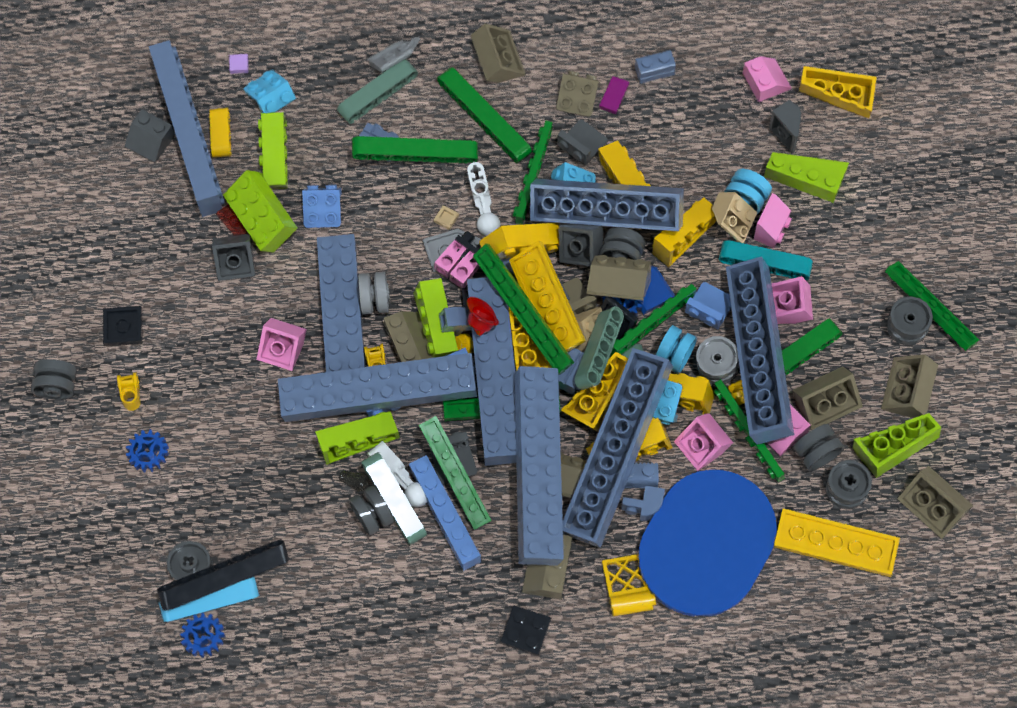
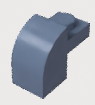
M464 307L444 308L439 313L442 332H454V335L458 336L463 331L471 330L472 327L467 322L469 310Z
M645 486L643 500L623 497L622 510L629 515L640 513V521H649L660 510L663 504L665 489Z

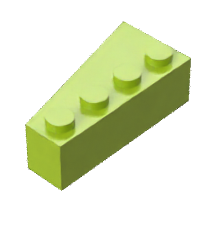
M283 112L261 113V119H258V129L262 130V137H259V148H262V155H259L260 166H263V173L260 174L271 189L288 188L287 163H285V160H287V147L285 145V142H287L285 128L287 127V120Z
M772 152L764 177L834 203L849 163Z
M442 279L420 281L413 295L422 322L423 333L427 339V351L431 354L432 358L447 356L458 351L454 332H442L439 313L444 308H448Z
M391 411L381 412L375 416L315 431L326 465L374 448L381 441L388 443L400 438Z
M930 413L907 420L903 424L892 425L886 430L869 433L866 437L855 438L853 440V450L877 478L938 439L941 426Z

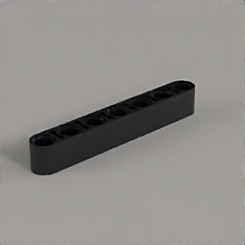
M284 540L270 542L159 587L156 591L162 610L177 608L287 563L289 557Z

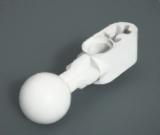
M473 162L468 166L467 172L475 206L479 209L481 215L477 220V229L482 235L487 236L500 227V220L495 214L491 213L490 205L492 201L484 167L478 162ZM475 171H477L479 174L478 180H476L474 174ZM481 187L485 189V191L482 193L476 192L477 188Z
M381 441L367 453V456L370 457L379 452L398 485H401L405 490L404 495L412 507L424 506L428 501L422 487L418 482H413L409 478V473L401 460Z

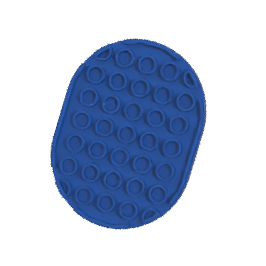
M724 470L699 471L678 481L664 497L660 510L654 514L640 542V573L651 594L655 595V598L669 609L693 617L718 615L738 605L751 590L774 547L777 524L768 498L750 480L736 473Z

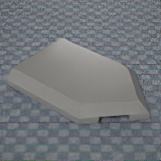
M412 38L410 42L397 41L368 58L367 61L373 68L382 73L411 56L420 38Z
M455 229L422 239L433 273L438 272L434 269V262L458 235L462 236L465 233L464 231ZM475 237L471 244L477 247L481 239Z

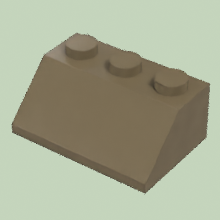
M483 24L471 35L473 46L476 49L478 60L481 63L484 77L487 81L501 83L526 75L510 30Z
M595 255L590 267L587 294L644 300L651 282V261Z
M401 311L384 318L385 328L399 362L432 358L431 354L427 351V339L423 333L419 312Z
M925 354L894 357L881 409L910 418L927 414L938 364Z
M843 366L792 390L796 405L804 419L811 425V430L863 407L854 375Z
M561 452L562 496L572 498L587 461L579 457L564 455Z
M930 466L921 470L898 497V500L941 539L974 506Z
M563 535L564 559L558 566L527 564L522 593L562 600L572 546V536Z

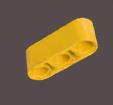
M229 108L210 109L212 157L231 156Z

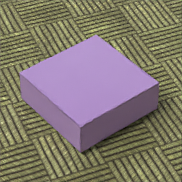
M248 54L229 55L230 74L248 73Z

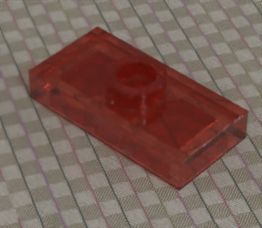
M229 204L216 212V216L233 236L249 234Z

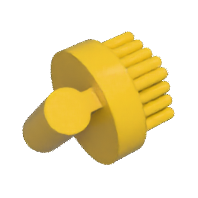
M469 334L455 336L458 351L466 348L468 353H474L473 340Z
M742 380L728 385L732 393L731 395L739 406L745 404Z

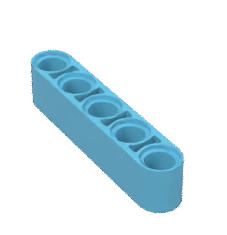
M253 576L171 610H162L160 601L158 603L163 621L169 622L256 598L259 596V591Z

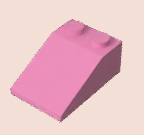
M802 276L772 283L778 324H795L813 320L811 288Z

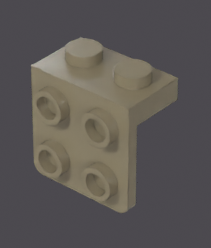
M568 71V74L564 73L556 106L557 110L591 116L597 88H599L601 80H596L597 76L586 74V77H581L579 72Z
M574 278L562 284L570 297L568 302L574 315L596 308L597 299L595 295L587 294L579 278Z

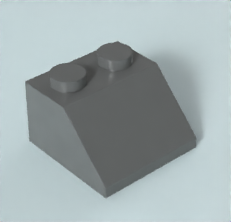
M789 99L772 111L769 129L787 150L793 154L799 135L801 109Z
M141 109L131 123L125 148L156 163L175 137L173 126Z
M584 224L560 225L559 262L591 266L595 255L599 256L603 245V226Z
M249 234L213 238L212 250L218 281L255 276L253 248Z

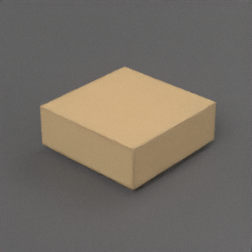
M443 205L434 218V222L450 230L459 217V213Z

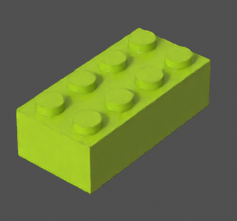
M246 170L223 194L260 251L275 252L298 229L260 172Z

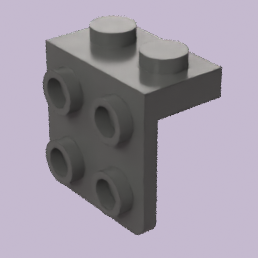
M579 120L568 132L561 130L557 136V145L585 166L598 153V148L605 146L608 142L606 136L584 120Z
M467 432L451 434L448 439L468 477L477 475V468L469 446ZM430 448L437 475L442 485L448 484L449 482Z

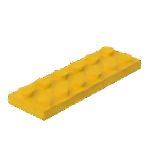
M538 241L509 259L519 286L565 350L569 352L584 343L585 338L543 242Z
M782 509L774 548L891 577L900 538Z

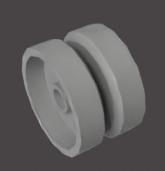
M376 272L374 274V284L371 282L369 273H360L358 277L362 315L373 313V302H376L379 313H389L390 294L386 272Z
M713 336L705 339L699 345L696 352V362L700 376L705 377L713 385L720 379L725 384L736 376L739 369L738 351L736 345L730 339L722 336Z

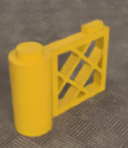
M639 554L602 560L613 617L650 611L656 605L655 595L650 593L642 576L638 574L640 568L638 567L634 572L626 567L630 561L638 560L639 564ZM615 564L620 567V570L614 575L608 571L607 565ZM623 570L632 575L628 582L619 578ZM636 577L643 582L644 587L635 588L630 584ZM615 581L624 585L621 591H612V585Z

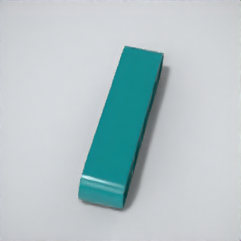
M730 240L722 242L719 261L723 264L734 265L762 256L769 266L770 274L782 275L788 278L802 276L806 281L810 279L813 260L808 257Z

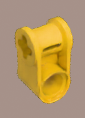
M383 343L377 347H364L368 367L385 364L386 358Z
M133 372V375L122 377L117 375L120 398L124 407L129 411L138 409L141 400L137 372ZM134 397L132 401H127V399Z

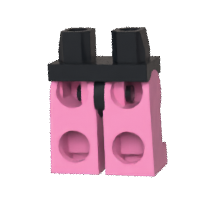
M466 231L462 236L458 235L434 262V269L447 279L450 276L449 280L461 289L466 287L467 279H470L480 267L473 255L481 246L480 243L477 247L471 244L475 240V236L469 231Z

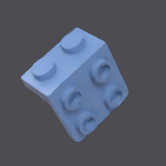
M307 185V189L302 190L303 221L306 228L339 227L341 225V188H337V185H326V188H318V185Z
M703 282L694 297H690L687 301L685 313L719 330L731 310L730 295L707 282Z

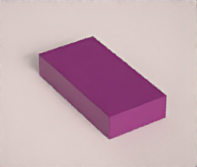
M612 76L599 109L617 114L628 89L629 81Z

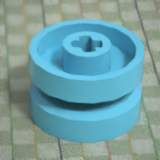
M738 169L724 192H736L758 214L764 206V201L769 197L772 187L760 174L748 169Z
M672 325L662 339L656 355L671 360L670 362L673 366L671 371L676 374L681 373L693 352L697 337L690 333H686L682 337V329Z

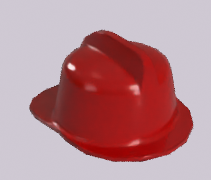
M469 297L467 299V305L470 310L467 322L477 335L481 336L484 332H489L494 325L499 324L493 309L488 303L477 297Z

